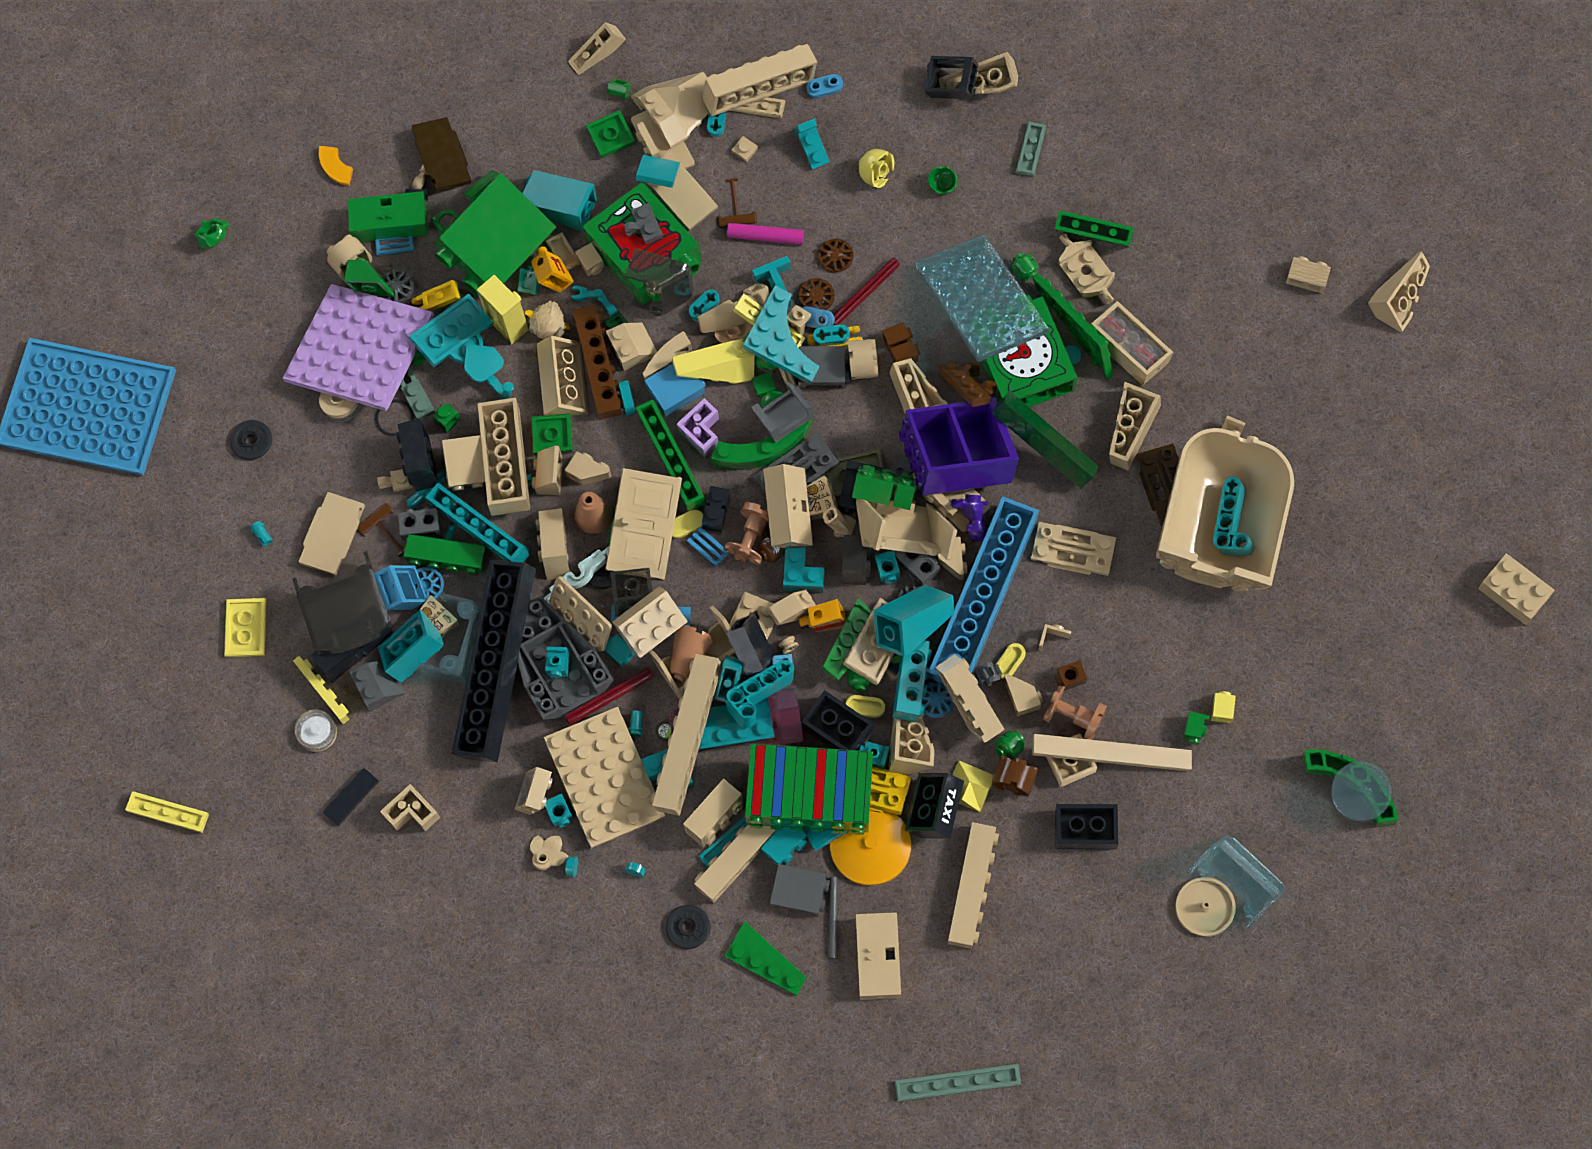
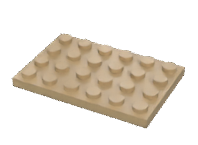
M618 707L544 737L546 746L591 849L665 817L663 812L656 811L652 806L651 798L655 792L647 776Z

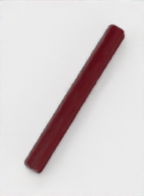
M894 257L891 258L833 314L835 318L833 325H839L900 266V262Z
M646 668L565 715L567 723L572 725L651 680L654 677L652 671Z

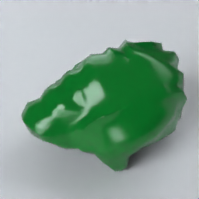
M212 218L210 221L202 220V225L197 229L194 237L201 249L214 248L225 238L230 224L226 220Z

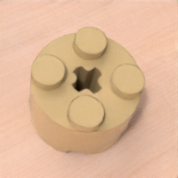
M346 235L343 240L336 245L330 246L327 250V261L342 280L345 279L348 260L363 258L367 262H372L371 254L357 238L351 235Z
M875 339L848 341L852 380L879 377Z

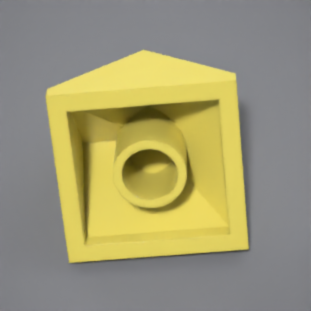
M958 760L952 775L964 781L959 804L981 812L992 786L994 775Z

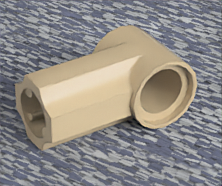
M833 507L824 511L822 518L834 530V536L838 538L841 536L846 538L845 540H850L856 520L843 515Z

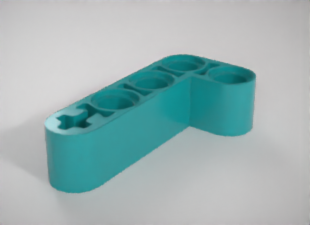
M1234 476L1227 478L1223 484L1213 544L1223 555L1245 557L1252 554L1254 545L1246 534L1238 533L1246 489L1241 481ZM1231 504H1234L1231 509H1228ZM1231 522L1228 527L1224 528L1226 523ZM1223 541H1227L1224 546H1220ZM1243 542H1247L1244 547L1239 548Z
M782 660L727 692L726 709L742 728L754 726L756 719V708L754 705L792 683L794 676L793 663L788 660Z

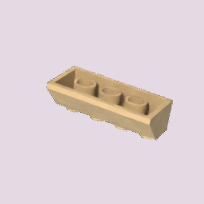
M549 336L537 343L544 415L570 414L573 416L588 414L581 342Z

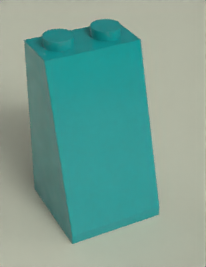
M533 170L531 176L527 177L526 187L521 193L549 220L583 232L582 226L587 223L597 202L594 184Z
M923 585L873 610L877 646L903 657L908 656L954 614L953 595Z

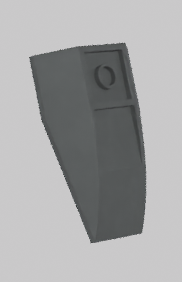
M541 596L529 602L518 658L524 687L543 720L563 718L569 712L603 694L613 682V678L595 648ZM547 647H567L570 653L568 677L554 679L547 675L545 671Z

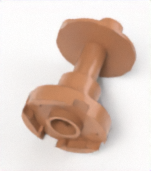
M745 502L740 510L741 514L747 518L743 528L746 533L741 544L728 542L725 544L724 550L734 554L736 560L741 559V562L744 563L746 560H749L753 564L760 565L762 557L752 550L756 538L762 536L765 527H769L768 508L764 511L760 509L761 505L751 502Z
M1059 686L1051 699V702L1054 704H1051L1049 709H1047L1043 720L1049 723L1056 711L1074 719L1073 724L1087 730L1084 739L1093 740L1094 733L1104 717L1107 706L1099 703L1096 711L1082 705L1080 708L1074 707L1061 701L1065 687Z

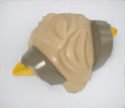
M555 301L539 305L535 311H525V315L530 318L529 332L537 335L538 338L545 339L549 336L561 338L562 334L565 333L564 330L570 329V325L564 322V315Z

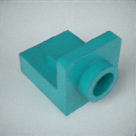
M527 265L525 268H520L518 291L538 294L539 282L533 266Z

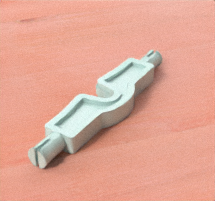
M609 546L602 552L597 550L578 564V568L581 571L579 577H576L572 572H567L563 578L574 589L586 585L591 580L593 574L606 564ZM554 585L549 588L551 592L543 598L548 604Z

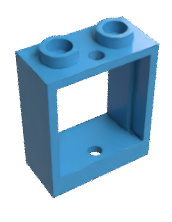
M387 566L374 573L387 610H413L427 601L415 566Z

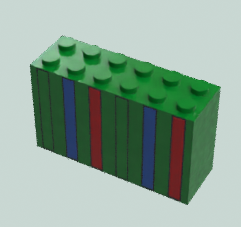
M751 744L745 813L746 824L755 829H760L762 826H771L770 828L774 830H782L783 827H787L793 831L811 829L812 832L821 833L823 830H832V833L843 834L844 831H850L854 835H864V832L868 833L873 752Z

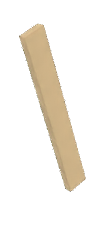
M1040 734L1033 735L1032 755L1188 772L1192 770V750Z

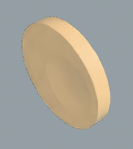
M1201 877L1189 881L1182 887L1176 899L1175 909L1179 922L1187 931L1201 937H1212L1222 933L1229 927L1235 915L1236 905L1233 894L1225 884L1213 878Z

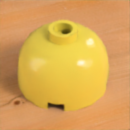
M872 149L866 152L859 161L860 177L868 185L877 188L885 185L888 179L884 178L890 170L893 171L894 169L893 155L881 149Z

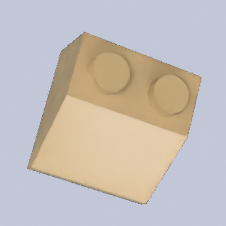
M623 323L606 331L607 338L624 371L653 358L657 353L643 323Z
M559 446L539 451L537 459H534L536 477L532 478V488L536 490L537 495H560L563 458Z

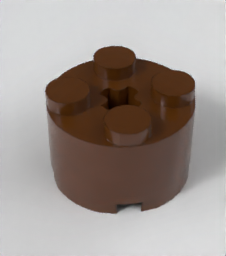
M1000 756L992 779V785L1004 791L1005 788L1014 792L1015 795L1028 797L1038 768L1026 765L1027 761L1020 758H1015V761L1008 757Z

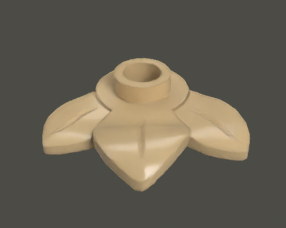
M538 835L533 838L530 844V851L533 854L532 863L537 869L546 870L550 866H560L566 862L568 855L560 851L562 847L560 836H551L546 840H543ZM544 857L546 860L540 861L539 858Z

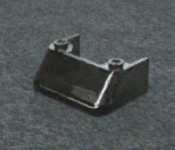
M634 249L624 276L643 282L646 290L650 293L656 294L658 292L660 301L654 302L651 299L642 306L633 297L632 306L649 310L655 316H661L692 299L694 287L689 265L640 249Z

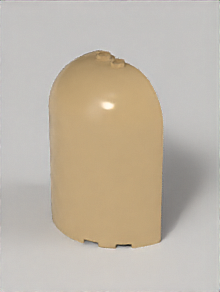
M1211 428L1200 431L1191 437L1181 451L1156 552V558L1160 559V564L1166 569H1174L1175 574L1182 578L1221 589L1222 587L1232 586V589L1235 591H1248V588L1255 587L1256 590H1262L1272 586L1294 489V475L1287 458L1277 448L1260 441L1257 437L1248 436L1247 439L1241 438L1240 432L1236 430ZM1232 476L1237 477L1246 489L1238 533H1244L1249 537L1254 545V550L1251 555L1245 557L1223 555L1213 544L1223 484L1227 478ZM1231 504L1228 509H1231L1234 504ZM1231 522L1226 523L1224 528L1228 527ZM1223 541L1220 546H1224L1227 541ZM1243 542L1239 548L1244 547L1247 542Z

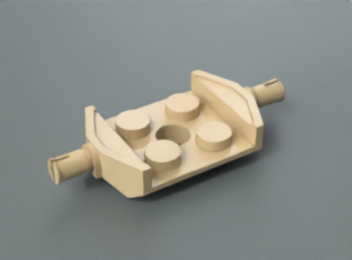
M1066 233L1061 235L1059 239L1066 247L1058 260V264L1080 294L1086 298L1102 295L1107 304L1113 302L1114 298L1108 292V288L1115 278V273H1111L1091 246V240L1073 243ZM1089 267L1092 272L1089 275H1084L1081 269Z

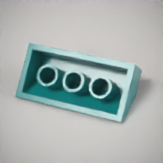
M768 698L754 705L756 708V719L754 726L751 728L739 726L727 711L726 705L710 707L698 750L774 738Z

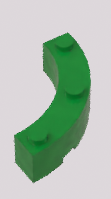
M813 418L777 443L771 436L749 444H729L718 441L711 458L712 465L731 470L755 469L769 465L787 454L805 438L813 424Z
M1304 750L1302 756L1305 774L1330 776L1352 787L1369 807L1375 827L1397 824L1399 819L1392 798L1380 779L1366 766L1346 755H1340L1328 750Z

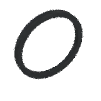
M392 400L391 403L397 402L404 404L411 413V420H414L413 410L406 402L402 400ZM378 409L375 415L378 429L386 435L396 436V433L386 432L380 427L378 415L381 410Z

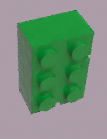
M870 465L859 466L852 498L888 506L890 498H894L893 507L910 510L916 486L915 478H913V475L905 473L902 476L894 474V471L883 469V471L875 470V467Z

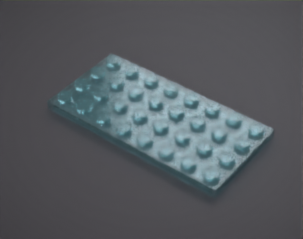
M985 235L915 262L916 269L977 362L1049 333L1047 325Z

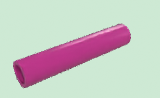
M728 223L727 238L803 245L804 230Z

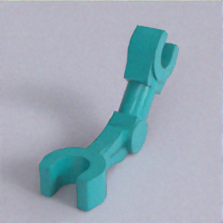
M578 285L573 286L574 292H580L579 295H572L573 301L580 302L587 300V298H595L605 307L610 317L617 313V309L612 303H609L601 289L591 291Z

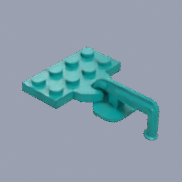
M467 294L409 336L410 341L433 367L449 357L455 362L464 364L465 372L473 381H486L502 400L511 397L514 385L511 382H506L502 385L494 376L503 367L504 360L495 348L483 346V339L480 335L493 325V321L470 294Z

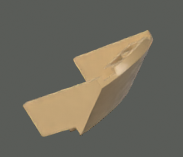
M890 498L889 506L861 499L856 500L862 546L872 547L877 551L881 548L931 556L941 554L946 560H951L957 529L931 504L927 503L926 507L915 505L916 500H912L910 510L893 507L894 498Z

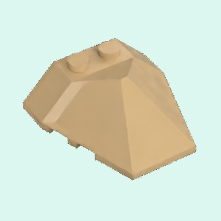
M704 72L646 86L631 95L639 109H645L658 125L661 137L670 148L685 141L690 136L691 131L701 124L702 119L707 114L709 115V111L702 99L705 80L708 78Z

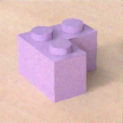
M704 398L676 424L677 430L704 458L716 448L718 437L709 428L719 420L718 411Z

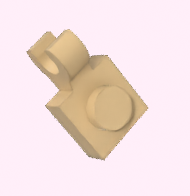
M403 469L390 471L391 477L383 476L377 478L379 489L393 487L395 492L413 488V485L410 486L407 476L404 475Z

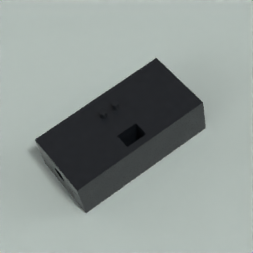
M372 606L314 652L311 658L329 681L333 683L389 638L393 631L388 622Z

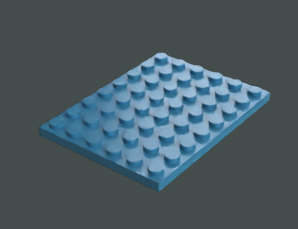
M29 338L0 425V446L144 476L176 369L175 367Z

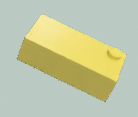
M495 275L477 289L484 312L493 321V326L511 344L529 330L520 302L522 299L515 291L511 292Z

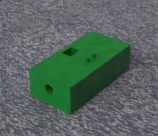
M424 192L348 199L349 233L360 242L398 237L409 238V236H428L427 202Z

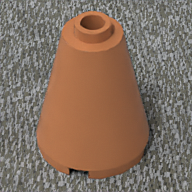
M593 492L583 493L574 511V521L577 527L583 532L597 534L606 530L611 524L613 516L609 503Z
M683 625L674 632L670 675L677 683H684L687 678L689 679L691 660H694L695 654L706 655L713 642V638L704 631L702 634L697 633V628Z

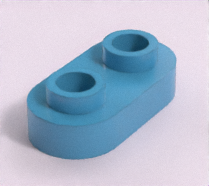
M837 74L812 79L807 83V94L812 98H820L838 93L843 88V80ZM831 81H836L837 83H836V84H831L830 82H831Z
M802 307V309L811 314V318L805 326L812 328L833 326L835 318L832 312L814 307ZM822 316L825 317L826 320L824 324L821 322Z

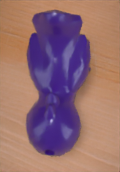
M965 494V500L952 499L951 507L959 508L962 514L969 520V523L966 525L968 536L974 541H983L989 529L982 519L983 506L989 505V502L981 501V495Z

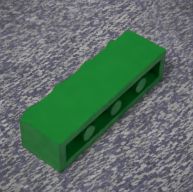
M1059 210L1055 230L1129 247L1134 227Z
M408 534L404 558L411 566L418 567L420 564H424L432 569H439V567L447 568L446 570L450 572L463 570L469 575L483 574L487 556V549L482 545Z

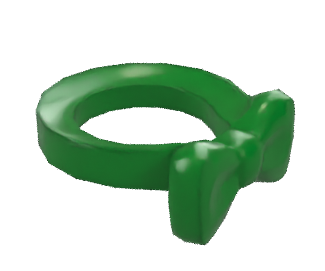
M443 210L437 215L436 219L435 217L431 218L432 223L441 234L448 227H441L439 225L441 217L450 214L456 219L458 215L454 211Z

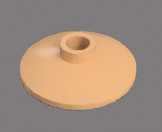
M747 322L733 328L716 331L715 338L721 343L743 339L751 331L752 325Z

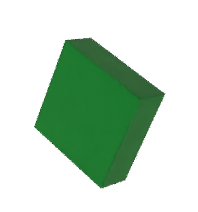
M770 372L752 378L758 397L765 395L767 392L776 391Z

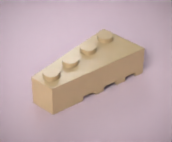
M1127 382L1124 383L1109 454L1110 464L1127 471L1129 470L1161 407L1160 395Z
M954 654L936 666L935 669L968 729L985 743L1005 729L988 703L985 694L977 685V679L968 670L970 666L964 658L960 659Z

